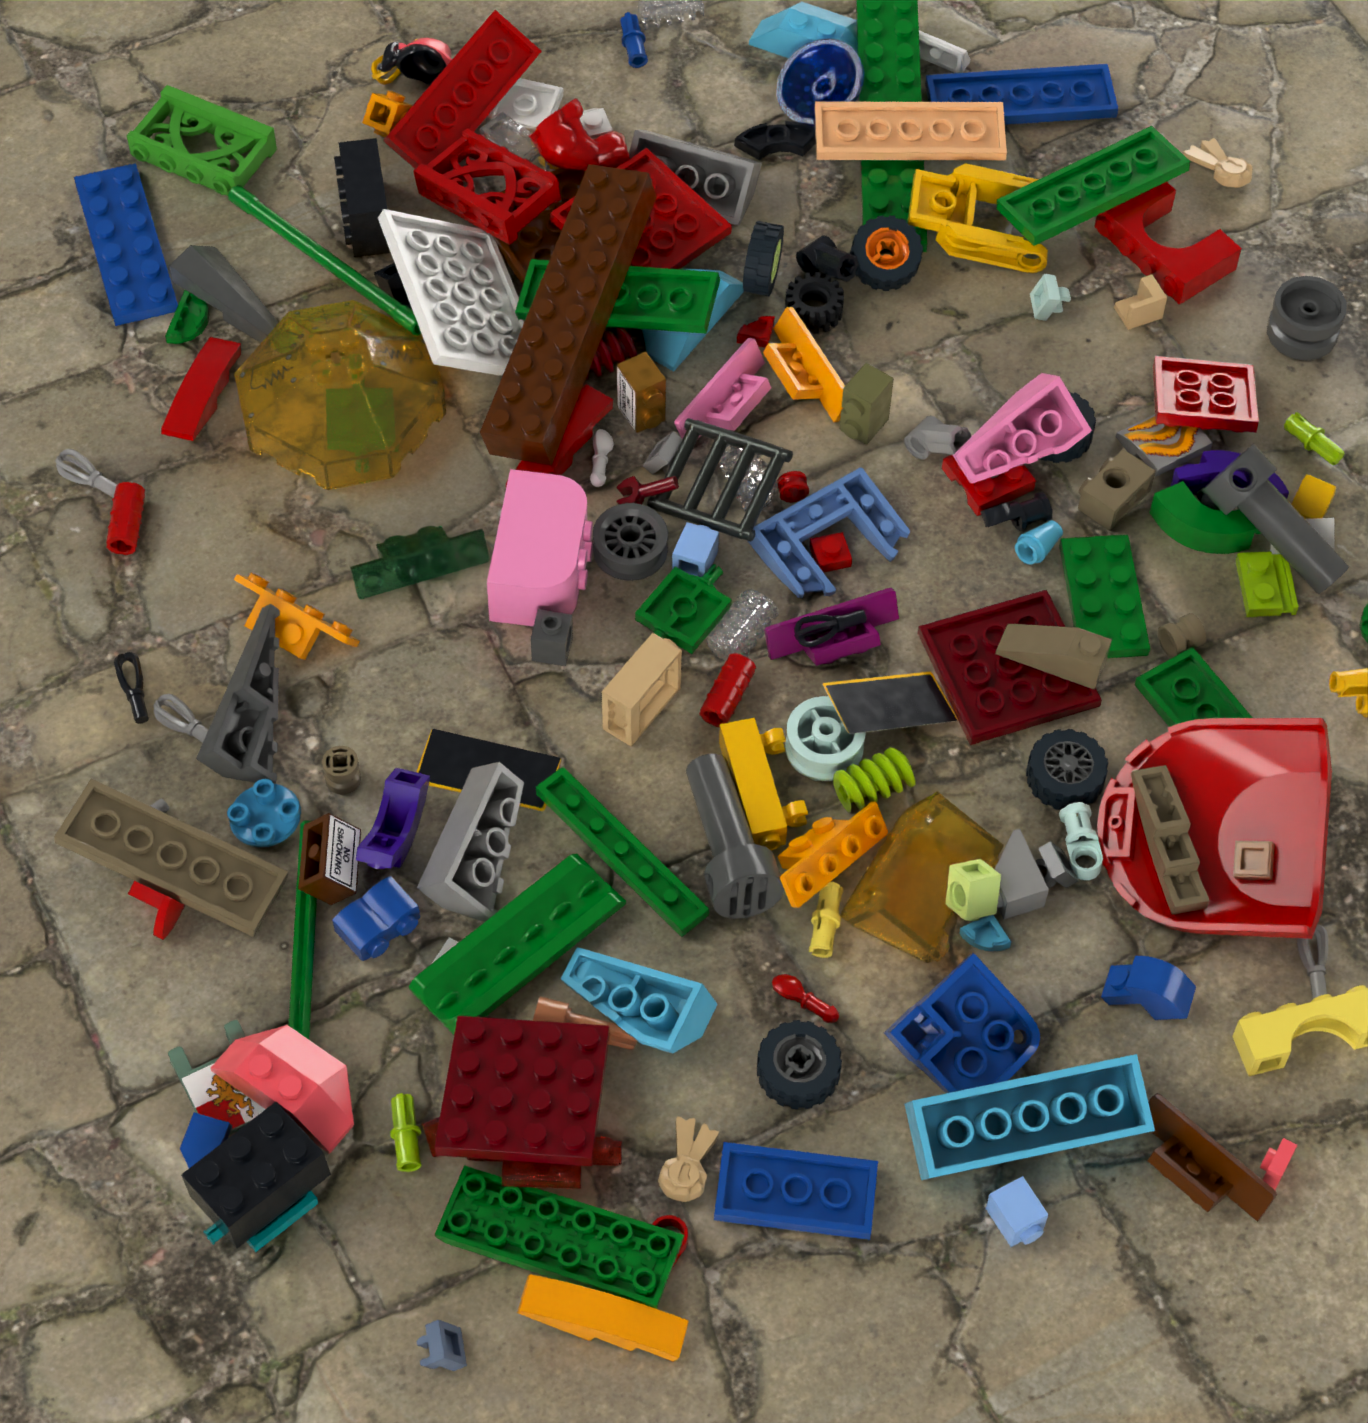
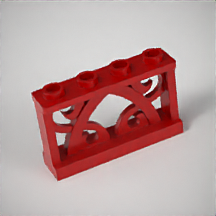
M465 129L457 141L429 164H420L413 170L419 195L509 245L518 238L517 233L553 202L557 203L561 200L559 181L552 172L539 168L528 159H523L513 154L507 148L499 146L486 139L483 135L476 134L469 129ZM466 158L467 165L461 167L459 163ZM504 176L506 181L505 193L487 192L478 195L474 192L473 178ZM463 181L467 183L466 187L463 186Z

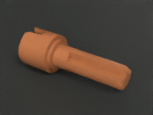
M539 996L533 1021L606 1025L610 1027L609 1045L629 1050L635 1048L637 1040L617 1024L571 1012L572 1008H569V1003Z

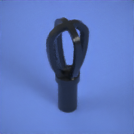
M861 609L841 616H807L801 618L795 624L794 636L802 646L808 648L815 647L830 640L836 633L842 632L846 628L866 623V614ZM826 621L800 630L801 626L805 623ZM831 630L829 633L816 640H805V638H809Z
M132 652L119 654L114 659L118 681L126 694L127 700L130 701L135 723H145L149 720L144 702L143 675L139 657ZM126 660L135 667L136 686L134 689L130 687L122 671V665Z

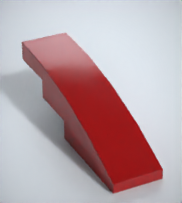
M209 337L178 389L162 425L161 434L194 441L217 410V397L229 382V370L241 355V343Z
M586 384L581 389L552 466L521 460L515 470L562 475L572 465L573 455L593 436V427L613 409L614 399Z

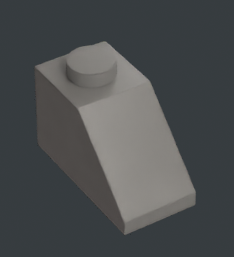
M1013 830L994 869L1001 874L997 908H999L1004 920L1045 907L1049 891L1021 830Z

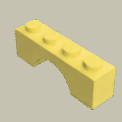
M1364 985L1356 986L1345 994L1333 997L1330 994H1324L1314 998L1309 1003L1301 1005L1288 1003L1280 1006L1273 1012L1265 1014L1252 1012L1243 1016L1238 1021L1232 1037L1248 1076L1284 1068L1291 1053L1292 1041L1299 1035L1311 1031H1324L1337 1035L1345 1040L1354 1050L1367 1047L1368 988Z

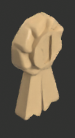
M1212 138L1210 141L1202 140L1201 149L1191 145L1190 150L1183 151V155L1190 161L1214 170V179L1223 186L1239 188L1250 183L1252 180V165L1248 164L1243 158L1227 157L1215 138Z
M677 1116L675 1122L676 1157L665 1161L658 1183L667 1197L681 1202H689L700 1197L704 1192L707 1174L701 1162L716 1143L719 1131L709 1130L708 1126L704 1123L695 1141H693L695 1118L684 1120L682 1117Z

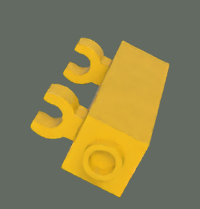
M755 717L720 724L719 745L722 755L727 759L754 843L765 846L771 851L786 845L787 826L800 827L806 825L805 815H808V810L804 800L794 801L783 807L780 804L765 753L775 755L785 752L783 742H786L783 729L773 728L764 734H759Z

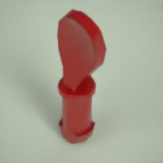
M782 974L773 978V989L782 997L800 1003L801 1008L808 1009L821 1017L826 1023L838 1021V1010L833 1005L830 1006L815 997L812 992L806 994L801 981L796 977Z

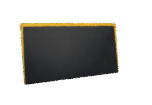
M932 672L823 683L825 691L849 734L958 720Z
M432 729L416 772L430 776L429 786L461 793L472 768L500 762L524 782L519 806L543 812L546 804L536 795V786L558 770L561 758Z

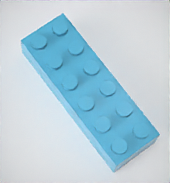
M1137 1054L912 1100L904 1104L921 1180L1155 1131Z

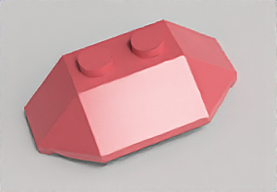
M288 1025L236 1039L211 1067L213 1073L263 1108L267 1109L274 1102H277L313 1142L328 1154L334 1150L354 1126L347 1066Z

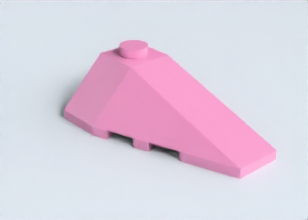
M1041 373L1017 391L953 457L969 483H975L1007 472L1013 467L1036 462L1039 458L1065 452L1092 430L1060 376Z

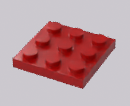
M1155 356L1153 380L1156 424H1164L1170 427H1198L1203 430H1231L1236 433H1257L1259 418L1253 365Z

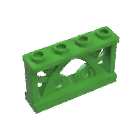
M166 85L160 92L161 98L138 126L127 134L130 154L137 160L148 162L168 173L172 172L188 179L192 183L201 184L221 195L227 196L233 187L237 185L244 187L267 157L271 158L277 150L273 127L169 85ZM167 116L171 117L170 124L162 123ZM168 132L156 135L155 140L150 138L153 135V133ZM205 132L214 135L215 143L219 149L204 153L189 154L181 139V135L196 136ZM222 139L227 140V144H228V145H226V144L222 141ZM248 150H251L244 159L242 154L247 152ZM234 159L239 164L234 172L230 171L231 165L229 160Z

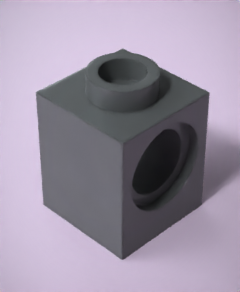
M538 609L531 634L532 661L566 666L573 640L572 614Z

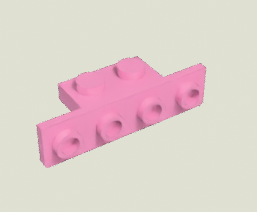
M747 338L675 419L674 424L682 439L687 431L684 428V424L688 418L735 431L769 392L771 385L768 379L754 376L765 363L755 339Z

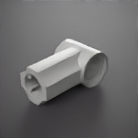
M930 415L923 419L904 438V443L913 456L923 460L931 453L954 455L972 436L967 427L946 425L938 418Z

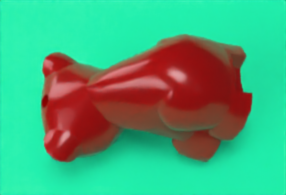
M577 98L571 100L561 109L544 119L528 137L545 162L561 169L586 170L588 164L617 168L629 160L625 136L622 133L611 131L595 139L588 135L580 121L584 110Z

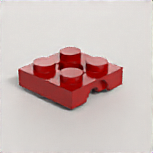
M953 455L943 458L941 469L950 481L956 480L959 485L963 486L967 495V503L976 516L981 515L980 511L1010 502L1034 491L1036 480L1024 464L998 474L999 476L992 479L990 477L975 483H969Z

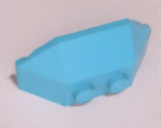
M801 1L761 20L749 40V45L809 66L813 65L821 70L827 68L830 73H832L831 68L835 67L836 71L833 74L841 77L848 74V79L854 80L856 77V82H858L857 27L855 19ZM833 57L836 59L835 63L832 62ZM821 59L825 61L823 65L820 63ZM843 60L846 61L845 66L842 65ZM839 69H843L842 75L838 74Z
M681 268V270L719 273L720 284L707 330L708 333L744 292L743 282L720 270ZM642 329L647 354L652 360L672 371L678 368L706 336V334Z

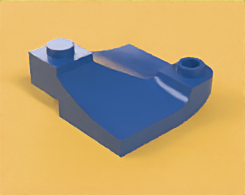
M974 953L970 954L947 977L915 1005L910 1007L884 1032L900 1052L920 1068L945 1093L1008 1081L1036 1052L1040 1042V1032L1037 1023ZM1016 1030L1023 1034V1041L1020 1044H1016L1013 1041Z

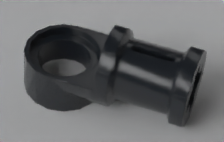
M1041 491L1036 493L1034 498L1021 503L1008 501L980 511L985 527L1011 520L1018 531L1025 530L1027 525L1039 520L1047 522L1052 519L1050 501Z

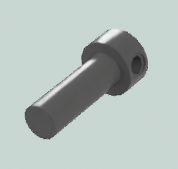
M1253 443L1202 491L1225 515L1237 507L1317 594H1320L1341 577L1349 566L1268 480L1277 468ZM1235 471L1242 472L1245 475L1247 482L1244 488H1239L1234 484L1232 477Z
M716 753L699 756L688 764L686 774L713 855V859L705 868L704 877L714 909L721 916L732 919L748 918L761 914L773 907L782 898L785 891L779 878L781 874L774 854L767 847L754 843L727 759L723 755Z

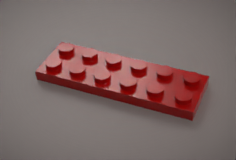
M494 10L383 141L413 168L416 169L420 164H429L457 141L465 129L474 132L542 51L497 10Z

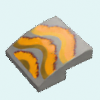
M1155 414L1117 432L1115 436L1127 452L1136 458H1141L1146 465L1156 471L1155 477L1202 455L1203 451H1210L1213 444L1198 427H1170L1164 424H1156Z

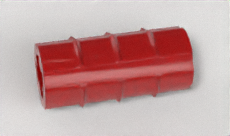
M122 482L116 485L106 541L107 549L115 554H133L137 548L145 499V489L137 483Z
M737 653L728 656L700 709L699 715L705 722L720 728V724L730 721L755 673L756 665L751 659Z

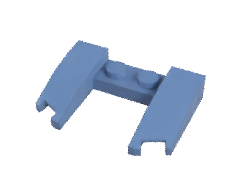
M860 467L754 526L755 538L753 541L748 542L771 571L798 598H803L805 592L823 591L824 596H831L836 592L835 587L801 542L848 517L865 538L891 562L898 554V550L893 547L900 536L907 538L910 530L864 469Z

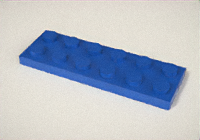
M1108 64L926 75L925 79L928 102H1003L1005 125L1116 118L1118 114V105Z
M136 163L74 177L115 326L174 313L178 307L177 299Z

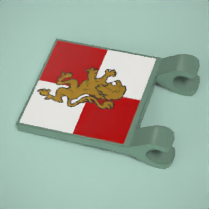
M237 1020L224 1025L226 1037L230 1044L236 1039L246 1037ZM176 1047L168 1052L170 1063L195 1112L229 1122L232 1125L230 1134L237 1132L265 1110V1108L211 1071V1067L220 1057L192 1069L182 1047Z

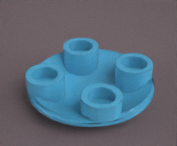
M261 779L255 782L253 787L245 790L236 798L234 803L228 808L227 816L233 834L241 842L254 847H269L283 842L293 834L301 819V806L298 798L291 790L282 785L274 784L269 779Z

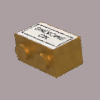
M647 352L617 364V407L636 433L655 428L665 421L666 379Z

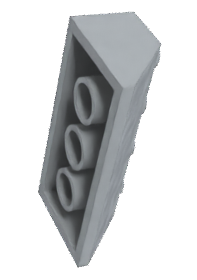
M635 130L629 159L643 149L648 148L731 224L740 225L755 193L762 166L761 162L647 130Z

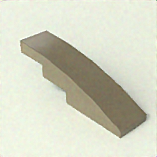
M1167 766L1132 771V783L1146 840L1171 914L1175 915L1207 909L1210 900L1197 869L1200 861L1188 834L1191 823Z

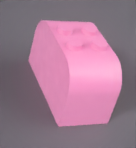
M510 469L487 578L489 621L534 626L538 609L572 614L575 610L579 589L585 590L587 585L588 569L585 568L586 563L591 562L593 541H591L593 521L587 520V497L583 488L574 480L561 475Z

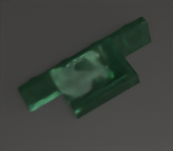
M426 526L420 528L417 533L407 536H391L383 543L376 544L379 559L351 566L350 570L358 598L365 599L489 562L490 558L483 529L449 538L442 526Z

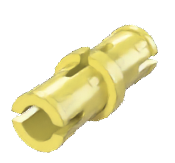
M829 882L819 891L818 905L811 918L814 926L809 952H812L813 956L820 958L832 956L835 932L840 927L841 922L839 905L843 887H840V884L835 882Z

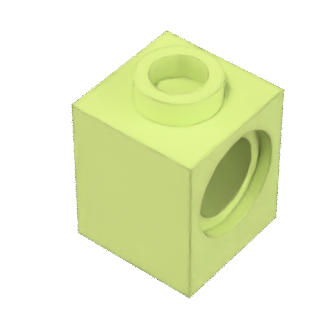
M982 859L950 865L945 904L965 921H976L981 917L996 914L1001 874Z

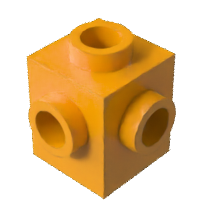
M388 90L386 95L372 93L362 123L375 128V134L386 137L413 105L404 102L405 96Z

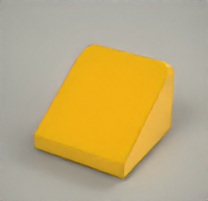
M1306 474L1291 505L1304 519L1323 518L1332 503L1337 488L1328 482Z

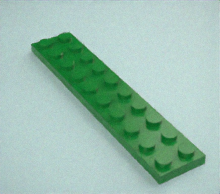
M856 0L859 102H922L918 0ZM860 160L862 225L864 226L869 219L872 218L873 220L877 216L882 215L884 217H889V215L896 216L895 218H902L908 222L913 176L916 169L924 170V160ZM914 227L917 235L921 237L923 252H927V229ZM883 249L881 252H891V251L888 250V249Z

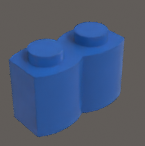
M389 876L374 885L362 898L355 900L342 909L332 921L335 932L363 962L370 957L377 958L382 955L389 947L391 939L399 935L405 936L411 933L418 925L420 911L415 901L392 876Z

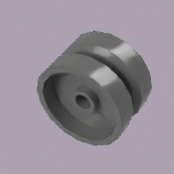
M1300 276L1291 278L1283 283L1276 292L1273 309L1270 312L1267 323V335L1271 344L1280 353L1299 360L1319 359L1330 353L1337 343L1340 328L1346 316L1347 302L1343 293L1333 283L1320 277Z

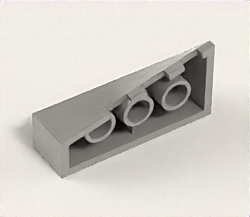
M496 762L471 769L417 886V889L441 908L483 922L498 912V910L494 909L497 894L502 893L504 879L500 878L503 862L504 859L509 858L510 854L509 832L510 828L516 824L524 782L503 764Z

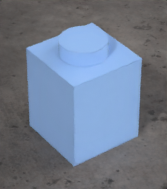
M686 522L672 553V569L676 566L690 575L702 577L713 564L718 553L719 532L705 525H695Z
M1023 1176L989 1194L986 1210L1010 1247L1020 1242H1023L1025 1245L1030 1244L1044 1233L1043 1230L1048 1213Z

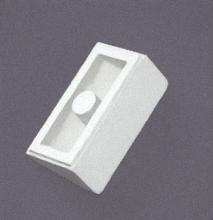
M919 30L921 59L954 73L964 72L971 60L967 50Z

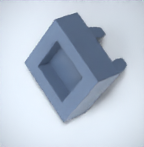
M441 1320L426 1324L427 1335L417 1340V1346L429 1348L430 1356L420 1360V1365L429 1369L443 1367L452 1371L466 1367L467 1363L461 1328Z

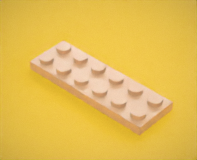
M815 101L816 160H1006L1007 147L1003 102Z

